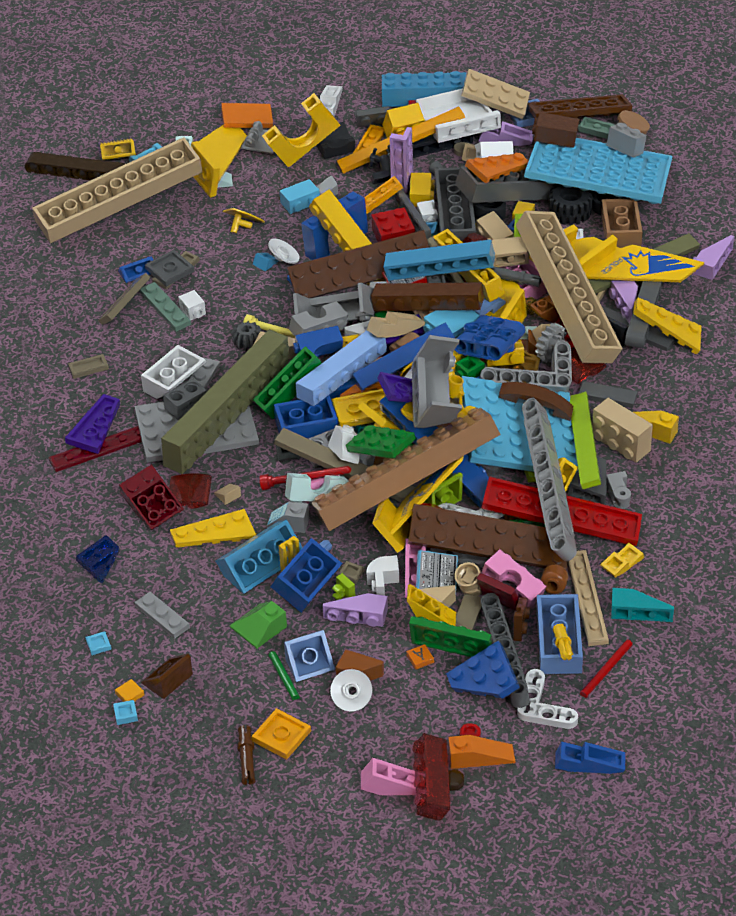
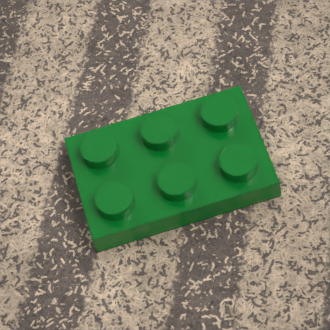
M368 425L346 444L348 452L394 459L416 438L414 432Z

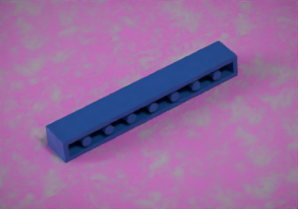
M386 396L379 401L380 410L400 430L414 432L416 438L413 441L414 444L424 436H431L438 429L437 426L427 428L414 427L413 422L407 419L401 412L403 406L408 402L388 401ZM466 454L463 461L452 473L461 472L463 474L462 491L478 507L482 508L489 477L481 466L478 467L475 463H471L469 461V454Z

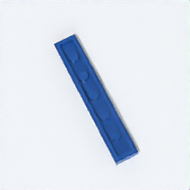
M446 322L353 373L352 377L360 390L363 391L379 382L377 377L380 372L393 374L413 362L429 335L455 338Z

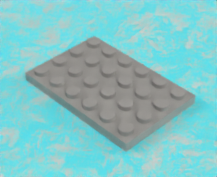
M164 402L134 406L146 462L162 461L161 438L179 420L164 408ZM250 406L237 417L236 421L226 429L224 434L215 440L212 446L206 449L204 454L259 444Z

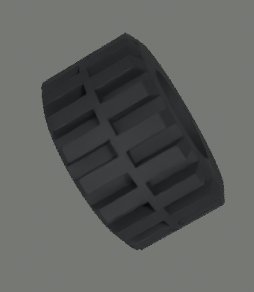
M562 184L554 186L549 194V212H555L559 222L561 221L564 225L566 223L573 225V223L580 224V221L585 222L592 214L593 196L591 190L584 191L577 187H564Z

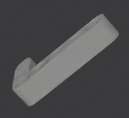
M563 340L556 342L551 355L552 372L488 367L481 371L480 379L487 378L495 383L506 382L504 380L509 382L526 381L553 392L563 391L566 393L569 391L572 382L571 346Z

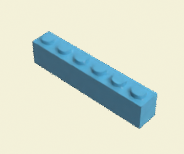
M483 240L386 253L384 270L388 281L493 268L495 251L492 240Z

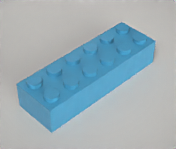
M405 72L402 74L387 73L382 75V107L409 105V100H417L463 89L467 72H420L418 74Z

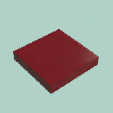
M483 573L478 575L476 579L482 595L494 593L499 597L502 605L517 611L516 607L519 599L515 588Z

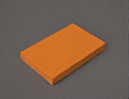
M221 103L224 128H253V123L256 121H260L263 128L273 127L270 104Z

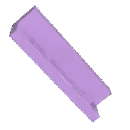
M410 127L406 128L403 135L393 133L390 135L391 178L393 176L397 178L402 184L405 193H408L410 189L411 173H413L412 128Z

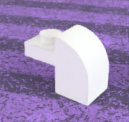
M397 555L376 558L368 565L367 585H372V593L376 592V595L385 596L384 584L399 583Z

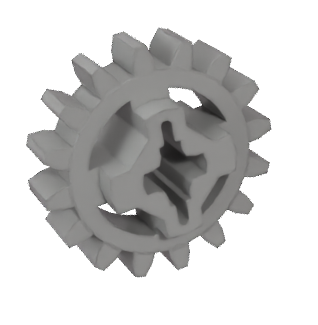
M551 323L550 327L546 326V330L541 332L542 336L538 338L535 346L538 348L535 353L540 360L546 363L551 362V355L556 342L567 340L564 338L567 335L565 332L566 328L557 323Z

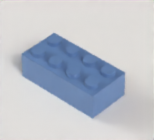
M578 594L537 595L536 612L540 670L544 674L582 673L583 653ZM556 624H564L567 635L572 640L571 648L573 655L571 660H563L559 648L555 645L556 638L553 633V627Z

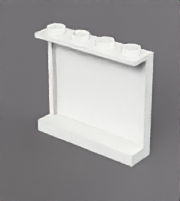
M463 89L416 100V103H419L425 121L458 106L464 113L465 118L435 125L436 133L432 135L438 143L501 128V114L498 110L491 111L487 105L461 96Z

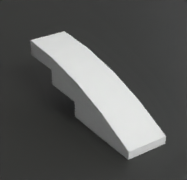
M326 85L320 95V100L335 117L342 93V86Z

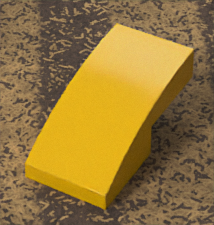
M628 543L620 552H613L600 565L611 575L617 577L644 558V554Z

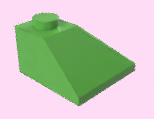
M273 601L260 603L229 626L258 649L287 627L286 611Z

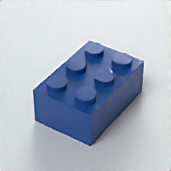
M330 395L315 406L303 400L274 404L275 423L279 433L283 428H286L309 439L334 429L336 425L338 426V418Z
M311 538L277 576L270 587L302 613L343 563Z

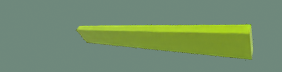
M587 392L571 395L570 403L574 406L571 420L580 484L582 489L601 485L588 395Z

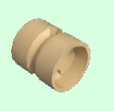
M470 562L458 566L455 571V580L464 595L479 596L482 592L476 578L481 572L477 565Z

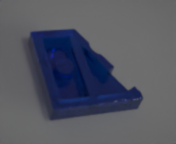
M105 535L78 554L76 561L97 581L103 583L119 553V546Z

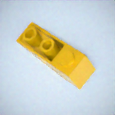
M408 585L407 602L416 617H424L435 622L443 621L449 625L456 626L455 611L413 585Z

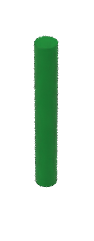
M275 651L270 652L269 658L291 699H299L300 696Z

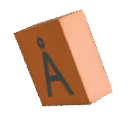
M425 644L406 651V655L415 670L434 663V657Z

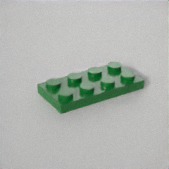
M411 616L409 621L412 644H425L429 648L473 657L492 645L491 634L482 630H470L464 626L457 627L443 621H431L424 617Z

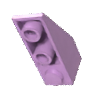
M611 281V288L609 289L610 298L615 301L616 307L621 310L623 318H626L630 324L634 311V301L638 298V286L635 281Z
M369 593L323 603V618L330 621H346L351 624H367L371 627H383L388 611V596Z

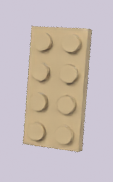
M468 69L461 96L523 119L530 92Z

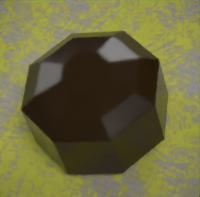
M458 769L448 770L444 774V787L448 790L458 791L464 786V774Z

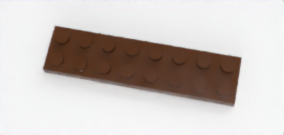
M422 230L289 266L287 271L294 293L307 298H315L356 287L358 283L366 284L384 279L382 272H385L384 262L386 253L429 248L425 232Z
M419 504L413 505L408 544L491 558L500 549L519 564L541 568L557 564L565 569L567 568V561L562 560L551 549L546 527Z

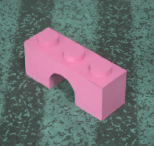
M500 549L485 562L481 572L500 582H513L517 586L515 590L518 599L528 598L527 607H532L537 602V595H543L546 586L540 579L535 578L525 567L520 566L510 555L505 554Z

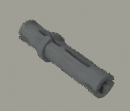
M495 266L491 268L503 280L517 282L519 285L527 284L539 287L541 284L540 276L528 274L526 271L519 272Z

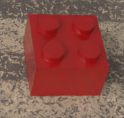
M405 207L371 214L372 231L378 242L415 233V228Z

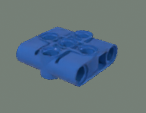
M481 315L474 322L464 325V331L456 338L459 339V344L455 351L463 355L497 361L505 353L514 351L515 343L525 334V326L518 321Z

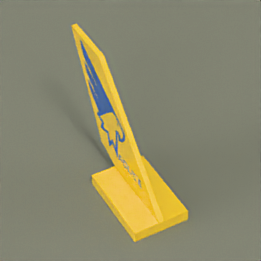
M611 235L579 259L588 279L679 283L705 263L637 245L616 249L618 238L614 235Z
M464 456L430 474L405 497L398 508L389 499L378 504L372 524L397 553L404 549L410 529V523L407 519L412 515L413 505H421L463 461Z

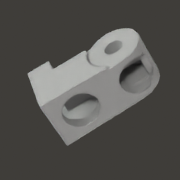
M626 472L607 474L606 488L614 506L620 509L628 508L631 502V491L626 488Z

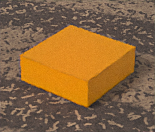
M130 679L116 688L115 694L123 702L130 700L135 702L144 696V690Z

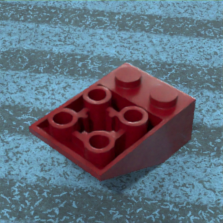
M152 464L119 484L120 494L151 530L184 510Z

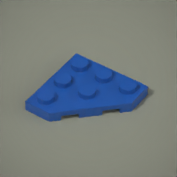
M499 641L446 673L450 685L455 692L462 693L466 691L481 696H486L487 694L503 699L520 688L503 645Z

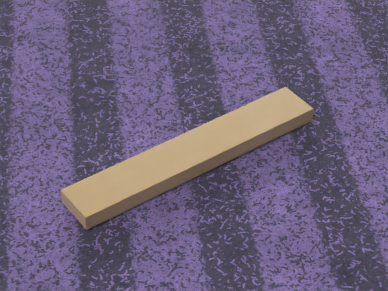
M586 550L577 551L575 557L567 562L575 594H578L579 611L588 646L609 644Z

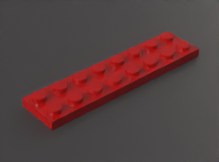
M493 477L488 478L482 509L545 524L538 488ZM566 495L575 532L637 546L642 514Z

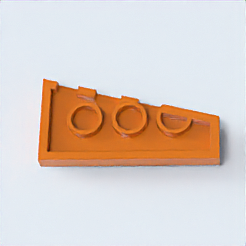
M521 153L502 154L501 156L469 159L466 161L465 166L484 183H488L490 179H499L500 175L507 176L511 171L515 173L526 169L528 160Z

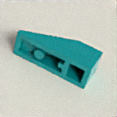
M612 589L611 619L673 622L674 606L635 589Z

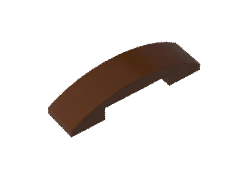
M504 382L501 384L498 398L517 403L518 398L523 400L535 398L542 406L553 409V416L571 421L574 406L561 395L530 383Z

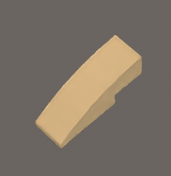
M387 311L385 318L371 316L367 331L376 337H396L424 326L425 321L414 314Z

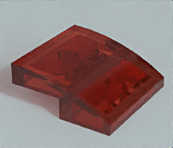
M575 347L571 348L572 380L577 384H580L589 375L594 377L607 367L605 363H582Z
M199 473L171 476L169 489L182 506L188 505L190 509L207 506L212 476Z

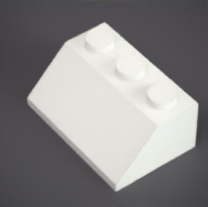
M177 345L141 375L143 392L156 399L162 397L167 392L175 389L205 364L206 360Z

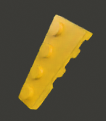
M639 297L634 301V315L653 327L655 325L658 326L666 336L672 335L678 339L677 343L683 347L686 344L692 348V353L698 354L700 352L701 325Z
M245 509L170 529V534L176 547L196 546L210 542L217 544L220 541L230 540L238 542L240 539H251L256 535Z

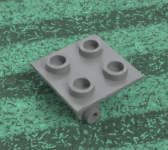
M260 121L253 123V128L250 129L241 149L273 154L274 151L262 137L268 130H263Z

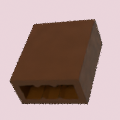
M540 112L539 117L535 118L532 134L535 135L534 141L574 148L580 119Z

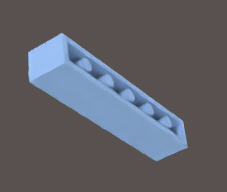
M369 331L362 333L297 381V398L315 406L351 379L353 373L371 364L383 355L387 349L386 338L376 337Z

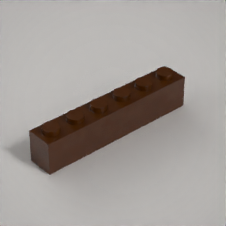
M482 282L375 284L371 295L374 311L481 310L485 298Z

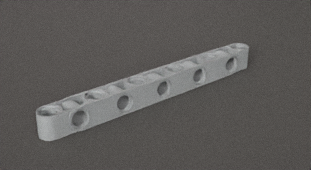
M529 398L523 403L522 411L546 532L551 549L562 560L570 561L575 557L577 548L551 424L546 409L535 398Z

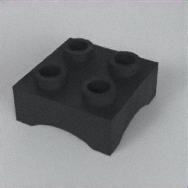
M340 122V126L316 145L324 159L354 152L355 140L349 134L344 122Z

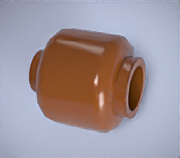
M557 564L547 566L541 577V581L546 586L545 591L550 594L561 593L569 579L566 569Z

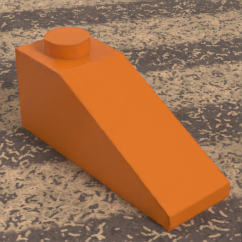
M473 735L448 737L451 769L515 763L513 744Z

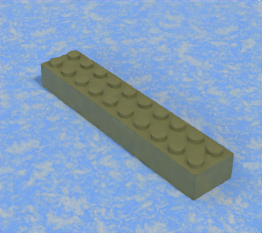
M269 329L161 438L163 466L183 474L192 467L193 463L204 454L209 446L214 444L220 435L224 434L226 429L236 421L237 417L246 411L247 407L254 402L253 399L289 363L287 336Z

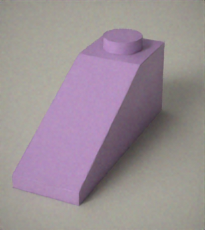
M730 235L701 250L698 256L693 259L705 263L693 274L713 280L733 250L734 236Z

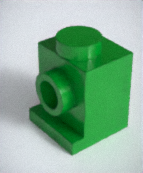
M467 356L455 363V375L460 377H480L481 371L485 368V363L477 357Z

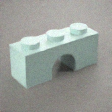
M287 473L285 496L292 502L302 503V501H309L311 504L318 495L327 494L332 491L331 489L338 484L343 485L349 482V480L344 476L325 475L323 485L319 489L313 490L311 489V478L307 474Z

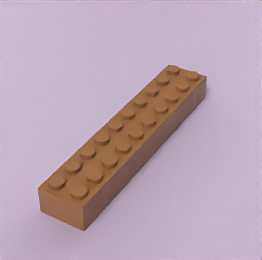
M473 408L463 418L458 417L447 427L436 429L431 436H424L418 439L415 445L406 447L394 459L384 458L381 464L377 466L372 465L366 469L365 473L349 478V482L334 486L331 489L332 491L327 494L318 495L311 504L322 524L328 531H331L501 434L488 412L482 408Z

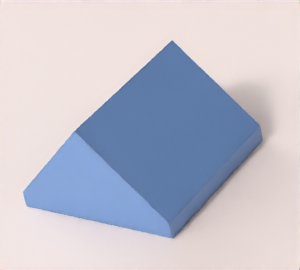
M324 630L284 642L285 660L296 682L335 670Z

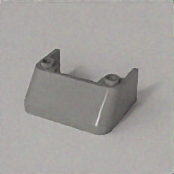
M358 283V291L316 298H307L294 293L295 315L307 311L311 316L319 318L323 305L337 301L349 314L347 321H370L371 316L373 317L375 312L371 298L374 288Z
M429 335L413 360V424L416 428H427L451 423L457 418L458 413L462 409V405L450 403L448 381L449 371L455 366L456 357L453 356V351L459 344V339Z

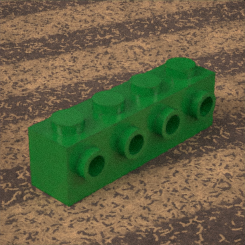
M305 346L253 401L269 417L274 419V404L291 401L297 395L296 382L322 364V362Z

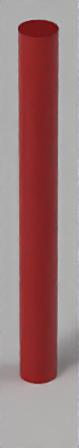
M627 639L582 689L580 692L581 696L587 698L632 647L633 643Z

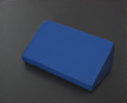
M150 256L121 266L118 272L126 283L134 281L144 273L151 275L146 270L145 264L153 261V258Z

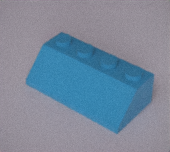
M287 519L278 521L215 562L223 576L244 594L281 570L279 545L293 536L296 537ZM299 542V549L301 550L303 547Z

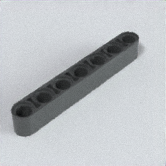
M643 281L638 297L657 306L663 282ZM632 314L625 345L644 348L651 325Z
M487 593L481 598V606L488 632L492 636V644L499 641L503 645L520 686L519 689L509 694L511 704L516 708H523L529 704L530 697L522 667L499 597L494 593Z

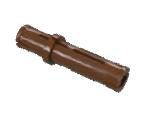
M244 725L238 728L239 742L237 747L241 759L242 784L247 785V779H249L250 785L256 782L253 763L254 742L251 737V727L246 725L245 732Z

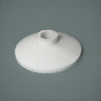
M271 239L269 241V249L278 261L295 264L299 261V254L290 244L280 239Z
M355 669L344 670L334 678L331 684V697L334 703L342 710L358 711L364 708L371 699L372 684L369 678L361 671ZM351 687L356 688L354 695L349 693Z

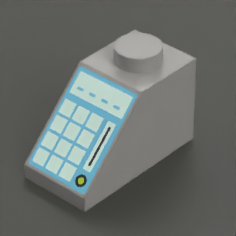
M292 501L285 503L271 512L267 528L278 521L287 519L294 532L305 533L309 522L308 504Z

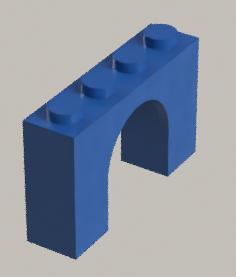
M353 191L338 201L365 234L368 232L365 198ZM313 215L301 223L305 256L311 260L330 256L329 232L322 227L317 216Z
M338 325L295 335V343H293L295 354H298L305 346L317 357L341 350L343 348V338ZM353 377L329 394L330 398L340 397V394L355 385L356 382Z

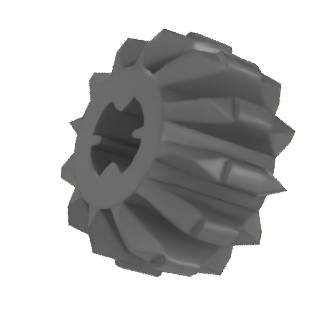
M249 320L246 323L241 321L240 325L235 324V328L231 332L232 342L234 345H237L238 349L242 347L245 350L247 347L251 348L261 331L260 326L256 325V322L250 323Z

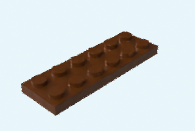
M623 94L528 102L527 109L534 118H538L540 112L578 118L579 116L593 117L597 114L608 116L611 113L620 114L625 110L632 111V104Z

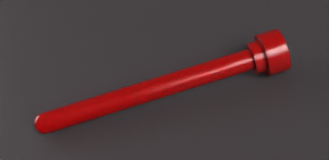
M350 466L299 474H307L311 479L323 478L325 475L349 474L352 469ZM269 474L260 475L262 490H269L274 485L283 484L287 481V475L278 477L269 476Z

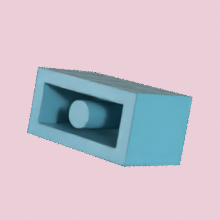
M308 179L280 190V203L290 214L299 212L309 207L313 199L320 195V190Z

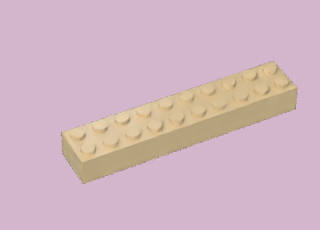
M185 137L32 207L35 221L51 244L202 173L201 160Z
M525 211L517 222L516 227L582 363H613L623 348L555 212Z

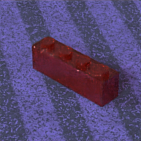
M423 733L414 742L412 748L415 759L413 769L415 770L414 787H416L415 805L417 815L439 821L450 810L447 740Z

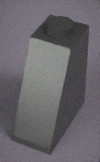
M597 456L601 485L582 489L579 470H577L569 484L568 496L606 505V459Z

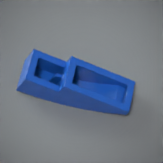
M561 742L556 750L555 769L570 772L621 773L625 771V752L587 742L582 747Z

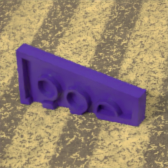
M384 372L379 373L377 379L388 401L413 402L412 379Z
M103 394L65 437V443L99 454L120 406V400Z

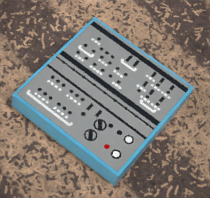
M419 550L417 555L416 588L424 589L455 585L456 588L455 571L457 569L458 555Z

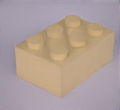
M607 398L593 409L592 426L594 438L597 441L605 443L610 449L618 451L626 459H630L635 463L651 451L653 424L610 398Z

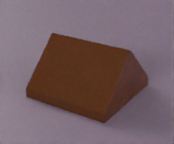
M187 653L169 658L141 683L165 699L193 675L191 656Z

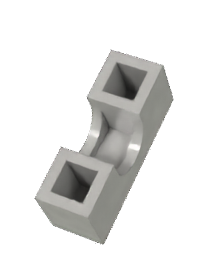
M337 301L321 307L319 318L311 316L307 311L292 315L289 330L294 336L337 325L339 330H342L347 325L349 314Z

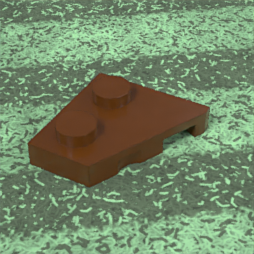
M519 598L516 607L517 612L514 613L513 641L522 642L523 634L527 635L528 622L525 621L530 619L531 607H527L528 598Z

